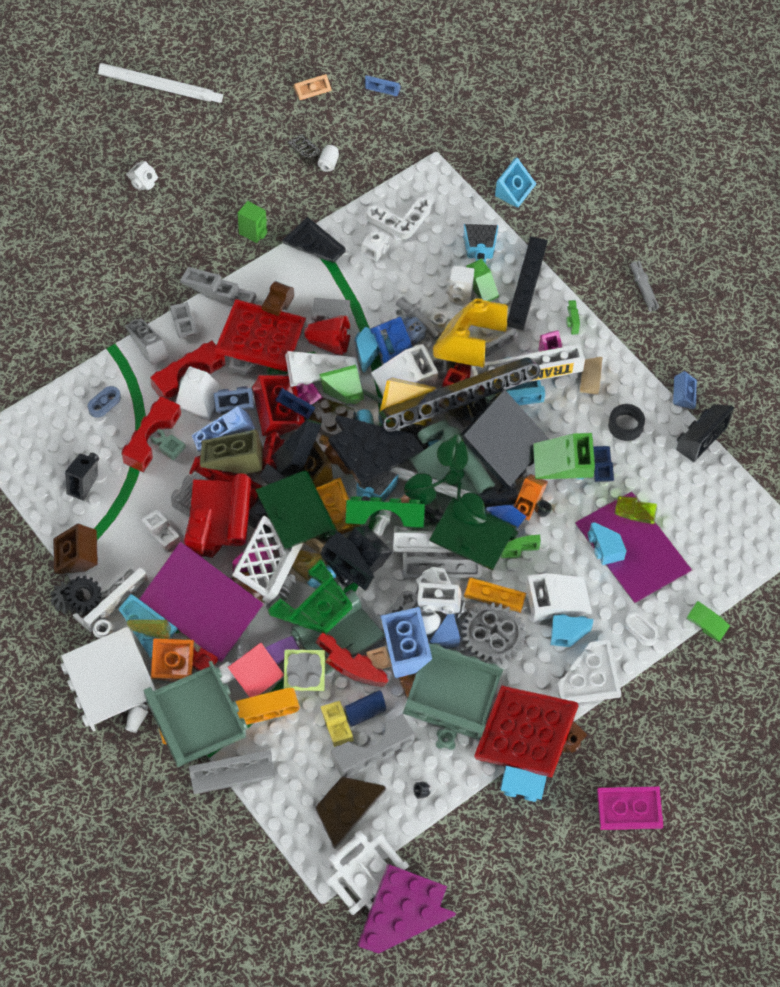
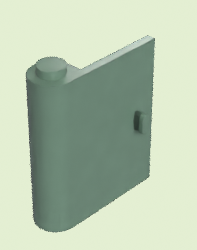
M448 427L443 431L444 435L441 440L410 459L418 473L429 474L432 479L437 481L445 477L450 469L449 466H443L439 462L437 449L447 439L455 434H461L458 427ZM466 445L468 463L463 469L464 478L461 480V489L478 495L490 490L495 483L478 457ZM436 491L435 499L443 512H445L453 497Z
M349 590L345 594L352 603L353 608L327 634L336 640V644L340 648H346L353 658L384 638L385 634L362 609L361 601L353 590ZM296 624L291 627V636H293L296 642L299 641L305 650H323L315 643L322 633ZM325 653V661H326L327 658L329 657V655H328L327 653ZM325 662V674H328L334 669Z

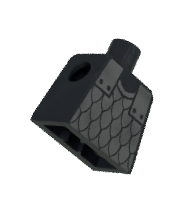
M90 453L88 456L79 454L66 469L67 495L82 501L85 500L98 476L97 462L100 458L97 454Z

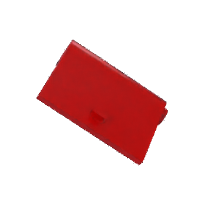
M237 474L232 478V482L193 479L190 514L193 506L207 508L212 512V521L206 544L243 546L246 544L251 478L246 474Z

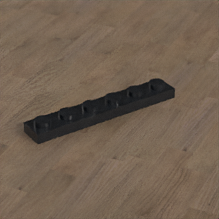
M530 236L508 315L507 327L520 330L525 328L548 240Z

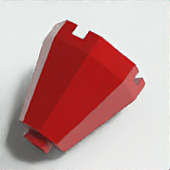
M339 315L309 324L305 328V338L312 345L333 354L343 355L348 351L350 334H347V329L350 330L348 316Z

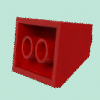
M259 375L252 386L262 436H269L272 432H277L281 436L298 429L305 422L303 416L275 400L282 388L299 397L297 387H290L289 376Z

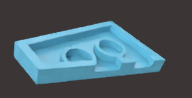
M132 594L119 607V611L151 660L153 638L171 639L177 631L174 625Z

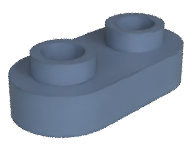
M114 386L104 388L89 401V414L99 418L109 412L121 400L119 389Z

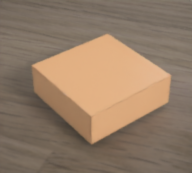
M385 646L366 652V656L372 661V665L376 669L392 666Z

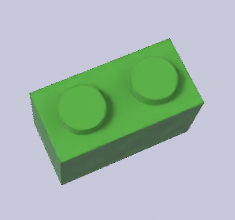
M247 201L238 212L239 234L258 243L267 234L266 210Z

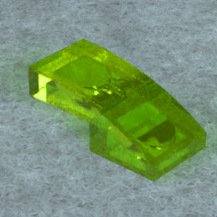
M618 496L615 514L630 520L655 524L658 506L655 503L638 502L637 498Z

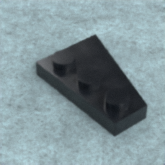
M306 217L282 240L285 245L332 263L346 252V248L309 217Z

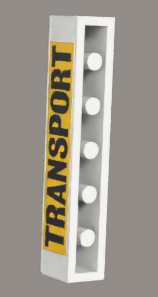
M580 344L485 362L484 368L471 365L470 377L529 357L541 368L538 378L528 381L532 382L583 372L585 358Z

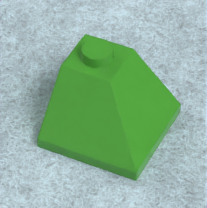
M356 365L319 374L323 392L345 404H357L364 400Z

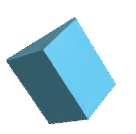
M514 158L497 180L495 192L496 197L515 207L521 205L536 185L518 158Z

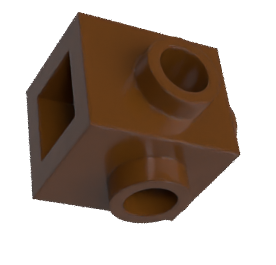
M574 721L562 753L576 752L580 748L581 742L587 736Z

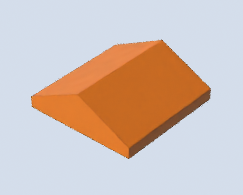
M153 638L151 679L175 682L192 675L194 640Z

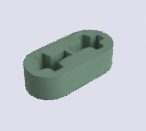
M443 420L425 427L417 436L423 444H426L429 441L441 438L444 435L443 431L450 427L447 420Z

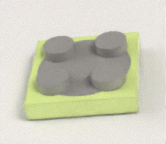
M285 650L284 689L325 691L326 650Z

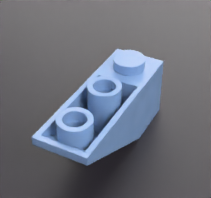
M237 406L194 433L192 438L197 450L201 451L202 440L251 431L255 427L249 413Z

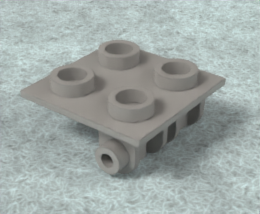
M314 298L311 323L339 315L348 316L349 319L350 300Z
M289 573L278 595L267 604L266 608L269 609L279 599H282L291 607L297 609L316 589L296 580V577Z

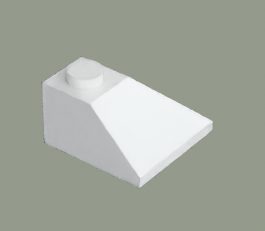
M189 366L181 381L176 403L180 405L181 410L210 420L216 408L214 393L225 388L207 372Z

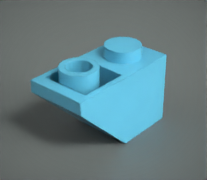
M595 522L591 523L588 538L591 543L593 542L595 556L597 559H600L601 564L606 565L624 560L626 548L620 534Z
M565 614L554 615L550 645L571 647L591 632L593 619H588L585 616L569 617Z

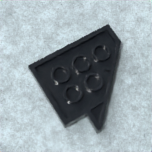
M339 415L336 416L335 421L342 431L328 440L360 487L410 460L424 450L413 434L398 430L387 431L382 426Z

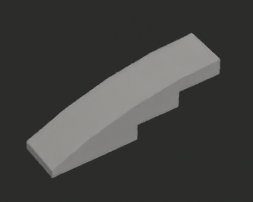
M191 267L187 268L180 280L186 286L233 306L235 299L254 303L257 298L255 292L240 289L237 283L222 280L218 274Z

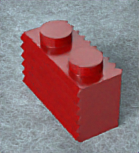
M193 506L185 531L184 544L195 553L203 554L212 521V512L207 508Z

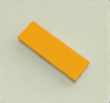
M470 577L464 597L487 604L494 603L495 606H499L501 603L502 608L506 609L509 606V610L521 613L526 593Z

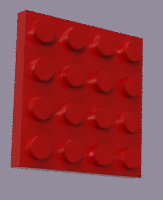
M235 299L215 347V353L287 372L285 355L288 351L295 352L306 317L281 311L279 316L263 311L260 305Z
M501 685L476 749L475 759L501 766L507 765L552 778L576 715L578 703Z

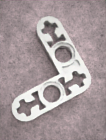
M426 197L419 198L403 218L377 205H373L367 209V220L401 239H409L431 212L432 202ZM417 216L419 219L412 221L410 217ZM393 220L395 223L392 225H387L385 221Z

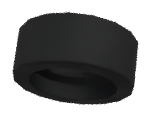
M621 404L610 413L608 427L610 433L615 438L631 441L638 438L643 432L645 416L640 408L635 405ZM628 415L633 417L638 422V425L634 429H623L616 424V418Z

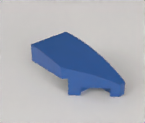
M512 505L492 506L485 509L490 514L516 525L517 528L526 518L524 514Z

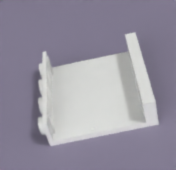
M125 627L61 655L64 662L60 664L65 675L69 674L71 679L67 681L72 692L76 691L78 696L74 698L79 709L83 708L85 713L82 715V719L86 727L90 726L93 731H96L95 724L147 702L144 696V689L151 687L153 691L156 690L129 627Z

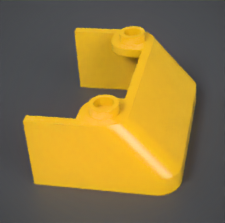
M480 298L471 301L450 320L433 346V356L442 360L484 368L485 340L469 337L470 331L468 329L472 325L506 332L508 305L484 301Z

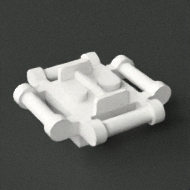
M357 831L354 834V838L334 855L331 854L327 857V860L336 872L325 883L335 890L349 907L348 911L352 915L358 912L364 905L370 911L373 904L371 899L376 895L387 863L374 849L377 845L383 849L398 868L405 870L409 867V864L406 861L403 862L388 844L383 833L369 843L365 835L361 831ZM361 844L363 849L342 866L339 861ZM339 878L344 882V884L349 888L353 895L358 899L357 903L351 898V896L346 892L342 885L337 881Z

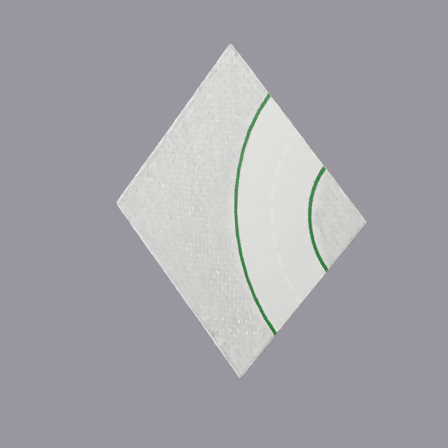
M434 152L316 223L346 248V252L334 263L282 243L222 279L237 283L240 289L255 292L257 298L253 304L262 306L268 296L269 288L274 281L293 287L294 299L287 311L283 309L282 311L306 317L295 352L306 353L315 351L316 354L337 355L308 343L304 332L305 328L312 322L311 315L313 313L314 298L350 300V330L347 332V334H350L348 351L343 355L337 356L357 357L362 389L383 399L371 372L385 364L381 359L383 356L380 351L365 373L362 372L356 353V342L354 341L357 333L362 332L365 327L370 329L389 321L393 317L394 311L399 308L396 306V302L402 296L411 304L422 306L423 315L428 319H432L433 315L437 312L446 314V326L458 312L468 305L448 301L449 294H446L448 272H452L453 265L466 267V265L475 262V258L467 257L463 238L464 224L498 225L493 258L486 259L485 264L492 273L499 294L498 298L490 302L508 305V319L528 245L438 152ZM426 197L432 202L431 212L409 239H401L367 220V209L373 205H377L403 218L419 198ZM411 216L410 219L416 221L419 217ZM393 220L385 221L387 225H392L395 223ZM372 229L381 231L388 236L389 248L385 254L381 255L377 262L361 254L363 237L365 234H369ZM544 261L542 262L524 330L516 329L515 341L485 357V362L539 352L540 335L559 330L562 347L580 344L585 359L603 357L598 395L580 392L582 372L540 380L541 386L545 388L544 402L519 406L549 439L573 433H592L593 447L610 446L614 481L595 482L594 476L593 478L543 479L548 481L541 500L548 501L552 505L550 514L546 517H540L534 511L530 520L524 519L517 528V531H519L517 538L540 534L541 543L539 550L521 551L520 558L500 557L493 571L482 566L481 578H474L526 593L521 613L516 612L515 618L521 617L520 624H525L524 631H526V635L523 637L525 638V643L522 645V651H517V657L511 655L510 662L505 658L503 664L496 660L495 664L504 670L500 677L485 726L501 685L559 698L557 688L559 681L566 675L569 668L580 657L590 642L610 640L620 688L702 629L686 619L697 601L720 616L780 572V505L717 440L694 463L676 450L678 445L677 439L680 434L686 433L689 430L690 424L694 420H698L685 407L673 404V394ZM473 289L470 302L478 298ZM198 293L185 301L188 302L197 334L179 338L171 311L148 323L162 338L169 358L151 365L143 356L132 337L128 335L0 412V489L53 558V538L78 523L97 530L98 565L86 572L66 573L70 580L73 578L75 580L77 576L83 578V575L87 576L86 579L92 577L93 582L97 581L98 587L100 586L102 590L131 563L136 569L141 567L146 571L148 581L132 594L140 599L178 545L176 544L165 552L141 520L155 510H158L168 520L170 527L180 536L181 542L184 544L189 517L172 507L171 495L174 490L181 488L184 478L187 475H191L189 471L194 459L201 455V451H198L192 435L224 414L218 415L215 408L210 420L181 410V416L173 429L161 430L164 431L166 437L172 434L185 443L186 448L173 461L159 451V445H154L151 442V436L155 438L161 437L157 431L154 432L147 442L152 448L153 459L144 473L124 464L121 453L123 447L130 443L133 432L141 426L143 417L149 414L152 404L159 399V396L151 387L150 377L156 371H161L170 363L178 361L185 354L193 352L204 343L213 340L217 345L232 309L231 305ZM568 300H576L580 320L578 334L571 335L570 328H567L566 317H569L567 306H569ZM472 325L468 329L470 331L469 337L485 340V343L504 333L503 331ZM432 338L431 346L425 347L432 361L438 360V358L433 356V346L437 341ZM225 356L226 365L209 374L222 387L229 389V391L237 390V387L248 386V388L252 389L259 375H268L266 366L258 365L246 376L228 371V366L232 357ZM277 374V375H272V376H289V375H288V374H283V375H278V374ZM182 377V378L180 379V381H179V385H178V386H179V389H180V385H181V381H182L183 377ZM438 379L437 385L432 387H436L435 390L442 388L444 379ZM313 381L323 398L354 408L356 413L363 409L369 410L373 415L374 424L382 426L378 420L381 403L364 395V400L357 404H345L324 393L321 381ZM108 386L117 387L121 395L120 402L102 417L96 418L91 416L88 411L89 401ZM178 394L169 400L176 403ZM254 400L255 410H248L246 412L249 413L255 427L253 430L257 429L262 446L264 447L266 436H262ZM632 404L640 408L644 413V429L635 440H619L609 431L610 413L618 405ZM448 412L433 416L432 421L428 422L426 426L416 424L415 428L421 426L424 429L427 426L445 420L450 414ZM628 415L616 418V424L623 429H634L638 425V422ZM455 417L464 428L471 423V421ZM296 430L279 437L280 439H285L286 442ZM318 433L316 441L322 450L325 451L330 445L328 442L329 437ZM90 453H95L100 458L97 462L98 476L85 500L82 501L67 495L66 469L79 454L88 456ZM410 460L397 466L418 474ZM482 463V465L490 475L491 479L495 483V485L491 489L495 488L497 494L508 491L507 489L501 492L498 491L502 484ZM534 463L526 467L527 472L523 475L524 480L530 474L535 475ZM332 464L333 479L341 478L349 499H351V496L358 497L356 495L357 481L352 475H345L337 464ZM262 471L246 474L251 480L261 486L268 485L259 477ZM398 478L397 487L385 501L389 502L390 498L398 499L403 497L407 481ZM520 483L513 487L516 488L518 495L523 483ZM631 491L692 569L691 572L636 603L632 601L606 565H602L600 559L596 558L594 548L575 524L578 520ZM436 499L430 504L425 505L434 510L439 509V512L444 514ZM381 510L371 514L366 523L360 524V526H368L372 530L376 522L375 517ZM393 512L390 517V523L386 525L382 536L379 537L392 551L394 526H403L400 518ZM424 518V527H437V523H430L429 519ZM248 525L245 545H224L213 558H202L227 577H234L232 575L233 560L245 551L255 528ZM352 531L343 533L342 535L347 538ZM267 538L269 544L276 545L274 540ZM262 539L255 540L256 544L263 542ZM303 543L289 573L293 574L296 580L308 585L307 582L311 578L308 571L320 559L323 562L324 559L319 556V553ZM278 549L273 550L274 559L281 557ZM393 552L384 565L373 573L375 577L366 591L356 583L344 587L337 578L334 579L344 593L353 590L361 601L362 609L383 633L381 616L389 613L390 608L402 592L412 591L416 594L418 600L419 585L416 581L417 578H403V552ZM130 571L125 576V580L129 578L133 574V572ZM549 573L584 577L592 614L571 617L585 616L588 619H593L591 632L571 647L550 645L553 619L533 622L526 590L528 576ZM264 578L257 579L258 584L265 588ZM449 578L452 585L460 586L462 597L466 602L465 608L469 609L468 617H470V611L476 613V606L483 609V602L464 597L469 578ZM114 586L111 589V593L119 586ZM81 588L84 592V598L88 601L91 597L89 591ZM411 598L405 600L404 606H406L408 602H411ZM264 601L265 606L261 607L248 625V631L241 635L223 662L218 661L214 667H220L227 661L232 664L238 657L243 656L260 642L266 648L282 639L290 637L291 627L295 624L270 616L266 608L268 603ZM118 607L105 620L112 624V633L129 627L151 677L152 660ZM441 611L437 613L442 623L448 614ZM638 612L642 614L658 630L659 637L656 644L652 646L643 645L625 628L624 621L628 613ZM461 615L459 619H455L460 635L459 647L448 650H456L462 655L470 657L471 650L466 651V644H462V623H465L466 616ZM490 619L485 620L487 623H493ZM503 629L506 633L511 632L509 629ZM182 632L179 634L175 633L171 637V639L191 640ZM482 635L475 636L478 639L484 638ZM386 637L359 654L366 656V652L383 646L386 647L389 654ZM299 641L296 642L300 650H305ZM194 642V648L198 652L201 647ZM494 644V645H493L495 648H501V647H502V646L499 645V644ZM282 662L278 666L284 673V663ZM392 666L381 669L387 674L389 681L384 687H377L355 681L334 669L330 673L325 674V691L295 690L300 706L297 712L247 725L248 729L245 730L246 738L206 755L212 762L271 750L275 778L233 786L231 788L321 904H325L337 895L335 890L325 883L336 872L327 860V857L331 854L334 855L354 838V834L357 831H361L369 843L383 833L386 837L385 840L396 852L504 773L505 766L475 759L474 755L480 742L479 740L456 733L457 737L454 740L456 744L455 749H438L436 747V742L438 741L437 731L440 729L444 730L445 728L403 714L415 733L413 744L406 749L401 748L395 751L389 758L383 757L377 760V763L372 767L360 769L352 777H346L384 785L386 791L336 849L332 847L330 838L324 830L315 807L337 783L341 775L331 760V750L337 747H334L320 706L340 701L344 710L346 705L381 690L386 704V711L351 727L349 725L354 741L351 742L353 745L361 748L375 746L384 737L385 722L403 713L416 673L395 678ZM192 668V674L198 672L196 669ZM284 676L261 694L284 689ZM236 678L227 684L231 692L229 695L231 701L249 698ZM151 679L156 690L173 683ZM603 700L578 703V709L573 721L575 722ZM416 782H427L430 785L429 791L431 793L428 797L422 799L415 797L413 787ZM361 844L339 861L342 866L363 849ZM379 845L374 848L383 860L388 858ZM339 878L337 881L342 885L344 889L347 888L344 882Z

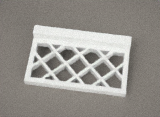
M263 516L232 575L262 594V600L269 604L278 595L303 543L283 550V546L270 520ZM265 524L270 527L272 533L265 534L263 525ZM274 537L276 545L270 546L267 538ZM262 539L265 547L258 548L255 540ZM278 549L281 557L274 559L271 550ZM266 551L269 560H262L260 552ZM255 553L257 561L250 562L248 554ZM271 563L273 572L267 573L264 564ZM259 565L262 574L255 575L252 566ZM247 567L250 576H245L239 572L240 569ZM264 578L266 587L260 586L257 579Z

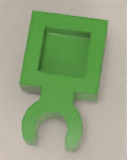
M568 300L569 306H567L569 317H566L567 328H570L571 335L578 334L580 320L576 300Z

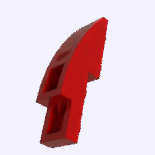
M322 633L315 643L323 650H326V653L329 655L325 662L336 671L355 681L371 686L384 687L388 683L387 674L380 668L376 669L367 656L358 654L353 659L351 657L352 654L346 648H340L331 635Z

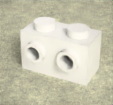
M453 265L452 272H448L446 282V294H449L448 301L457 304L470 303L474 279L473 268Z
M420 583L417 602L420 610L426 613H434V611H441L445 614L460 613L462 593L459 585Z

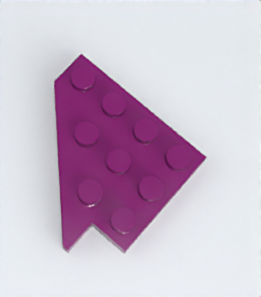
M387 864L357 946L379 954L454 917L456 912L440 907L447 886Z

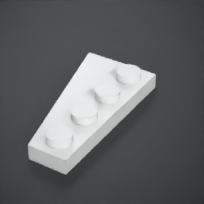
M288 351L285 355L290 387L297 386L300 383L305 385L311 384L313 381H321L319 374L356 365L358 374L360 373L357 357Z

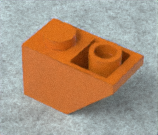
M532 474L525 478L514 505L517 510L526 516L525 519L528 521L533 515L536 505L541 500L548 484L546 480L535 479V475Z

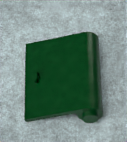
M307 471L299 472L256 489V493L284 550L319 537L320 540L328 541L338 532Z
M453 497L429 541L493 571L508 542L517 538L519 533L516 530L517 526L488 512H485L487 520L484 523H464L453 512V505L459 501Z

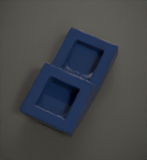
M610 446L593 447L595 462L594 481H614Z

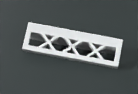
M394 526L393 552L454 553L429 541L436 527Z
M130 563L101 590V599L104 600L84 618H81L82 612L79 614L75 613L73 615L74 619L89 632H92L93 626L97 621L105 620L130 594H133L148 581L146 571L141 567L136 569ZM130 571L133 572V574L125 580V576ZM114 586H119L111 593V589Z

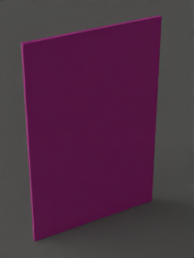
M632 491L575 522L593 548L595 546L588 538L591 523L595 522L620 534L626 548L625 558L621 561L606 564V566L634 603L692 571Z
M181 541L139 599L188 638L194 640L201 648L217 656L218 661L221 663L263 606L261 601Z

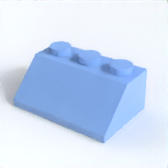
M420 607L381 616L395 678L415 674L432 660Z

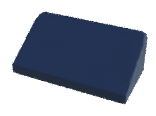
M283 388L275 399L307 419L315 409L313 405Z
M381 690L344 707L346 719L351 727L386 711V704Z

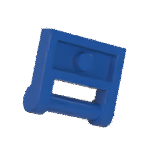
M401 316L370 328L371 334H374L383 356L381 358L383 363L388 362L406 349L413 347ZM386 329L395 351L394 353L389 354L381 330Z

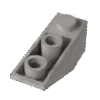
M142 318L135 319L130 324L125 325L141 353L151 365L169 358L162 338Z

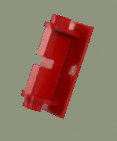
M272 432V434L266 436L263 447L262 470H264L267 464L277 470L272 455L285 442V439H280L277 432Z

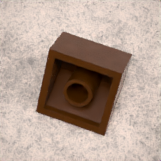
M78 523L53 538L55 574L86 572L98 565L96 529Z

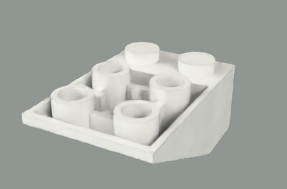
M423 344L406 349L371 372L382 396L384 395L387 380L392 377L427 386H435L438 382V371Z
M549 573L527 577L526 590L533 622L553 619L554 615L565 614L569 617L592 614L584 577Z

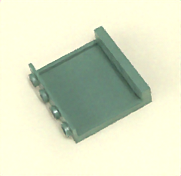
M429 643L432 660L416 673L402 714L453 730L456 733L480 741L504 669L499 668L494 663H485L476 657H468L462 655L459 651L442 648L439 644Z
M209 661L208 668L153 691L151 687L143 690L148 706L177 768L246 738L245 730L248 729L244 718H239L237 714L239 708L235 700L231 701L229 687L227 683H222L220 679L222 673L218 666L214 667L212 661Z

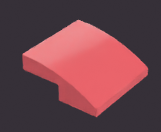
M261 642L228 666L249 697L260 695L284 676V673Z

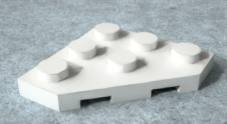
M610 640L594 641L586 646L580 657L576 659L566 675L559 681L557 685L559 698L581 703L621 697Z

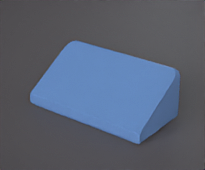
M365 76L366 89L398 96L401 88L399 83Z
M685 371L674 377L673 404L695 409L697 380Z

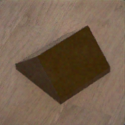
M315 440L306 464L299 472L307 471L317 488L333 481V473L330 460Z

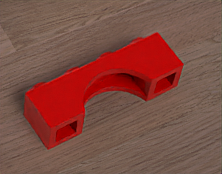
M213 340L204 343L193 352L185 354L178 361L170 363L161 371H156L150 377L151 387L159 397L162 396L169 400L178 394L179 381L185 375L189 366L212 374L226 365L225 355L215 353L216 344Z
M162 396L159 397L157 402L155 401L152 404L149 414L143 417L139 429L133 432L130 443L122 449L121 454L124 464L144 473L153 459L152 448L147 443L149 437L158 429H173L181 416L179 404Z

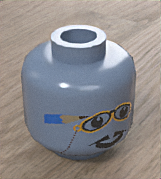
M406 317L403 320L411 343H420L427 335L426 326L417 317Z

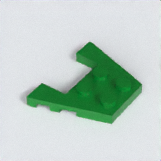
M320 559L308 572L321 585L297 609L279 599L268 609L270 616L327 634L353 608L352 603L340 585L338 586L333 575L327 570L324 562Z

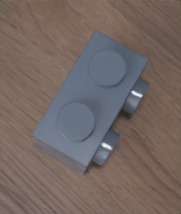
M248 386L237 387V390L232 391L221 389L214 393L215 407L218 415L226 414L237 406L244 411L255 410L253 392Z

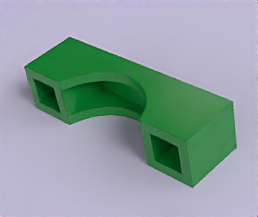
M351 496L350 500H346L345 523L365 524L369 516L374 512L388 510L400 518L404 527L423 528L425 504H420L421 500L409 499V503H401V499L390 498L389 502H382V498L370 497V501H362V497Z

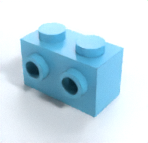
M506 765L500 789L504 791L506 796L516 797V794L523 795L525 800L536 802L537 799L542 800L547 776Z

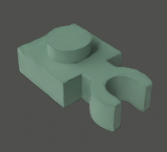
M158 429L157 433L161 437L155 438L151 436V442L154 445H159V451L174 461L186 448V445L172 434L166 437L164 431Z

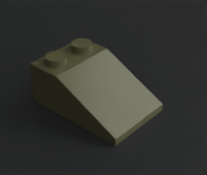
M257 429L202 440L200 465L203 468L243 474L262 471L263 446Z

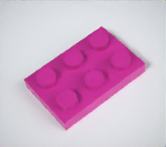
M660 787L597 789L600 830L663 828Z

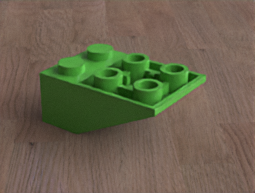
M573 433L533 444L535 479L593 478L595 462L592 433Z

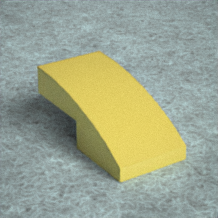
M340 701L320 706L334 747L348 741H354Z

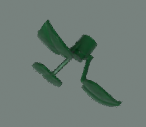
M455 434L440 444L437 449L439 462L443 466H449L450 469L445 477L432 484V477L429 474H415L405 484L404 493L410 499L421 500L420 504L427 505L436 497L434 487L443 482H447L452 486L457 485V499L459 501L453 505L455 516L467 524L484 523L487 518L485 505L481 497L476 493L468 492L461 498V480L464 478L463 469L468 463V451L460 434Z

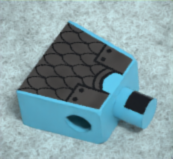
M464 224L463 238L468 258H475V261L482 259L485 263L486 259L493 258L498 225Z
M388 471L361 487L357 483L356 495L362 497V501H370V497L382 498V502H385L398 485V474Z

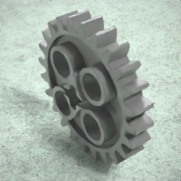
M484 603L483 609L476 606V613L470 611V617H465V623H462L463 630L461 631V636L463 637L462 644H466V651L471 650L470 656L477 655V658L480 660L484 658L485 663L491 660L494 664L496 660L503 664L504 658L510 662L511 655L517 657V651H522V645L525 643V638L523 637H525L526 631H524L525 624H520L521 617L515 618L516 611L509 613L510 607L508 606L504 610L501 603L498 608H495L494 603L491 604L490 608ZM490 619L493 623H487L485 620ZM503 629H509L511 632L506 633ZM482 635L484 638L478 639L475 636ZM494 644H499V645H501L502 647H501V648H495L493 645H494Z

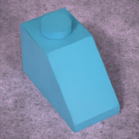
M367 327L362 332H358L354 340L356 342V353L360 367L364 373L380 353L375 336L371 334L370 329Z

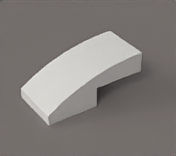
M155 510L141 520L165 552L181 541L180 536L170 527L168 520L158 510Z

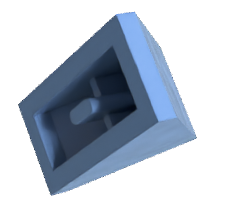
M454 614L446 616L429 641L430 644L436 643L445 649L459 647L460 635Z

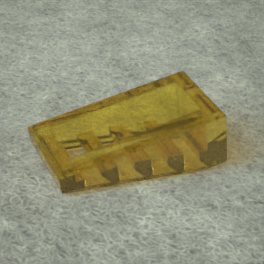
M127 620V625L132 631L160 639H170L171 626L167 620Z

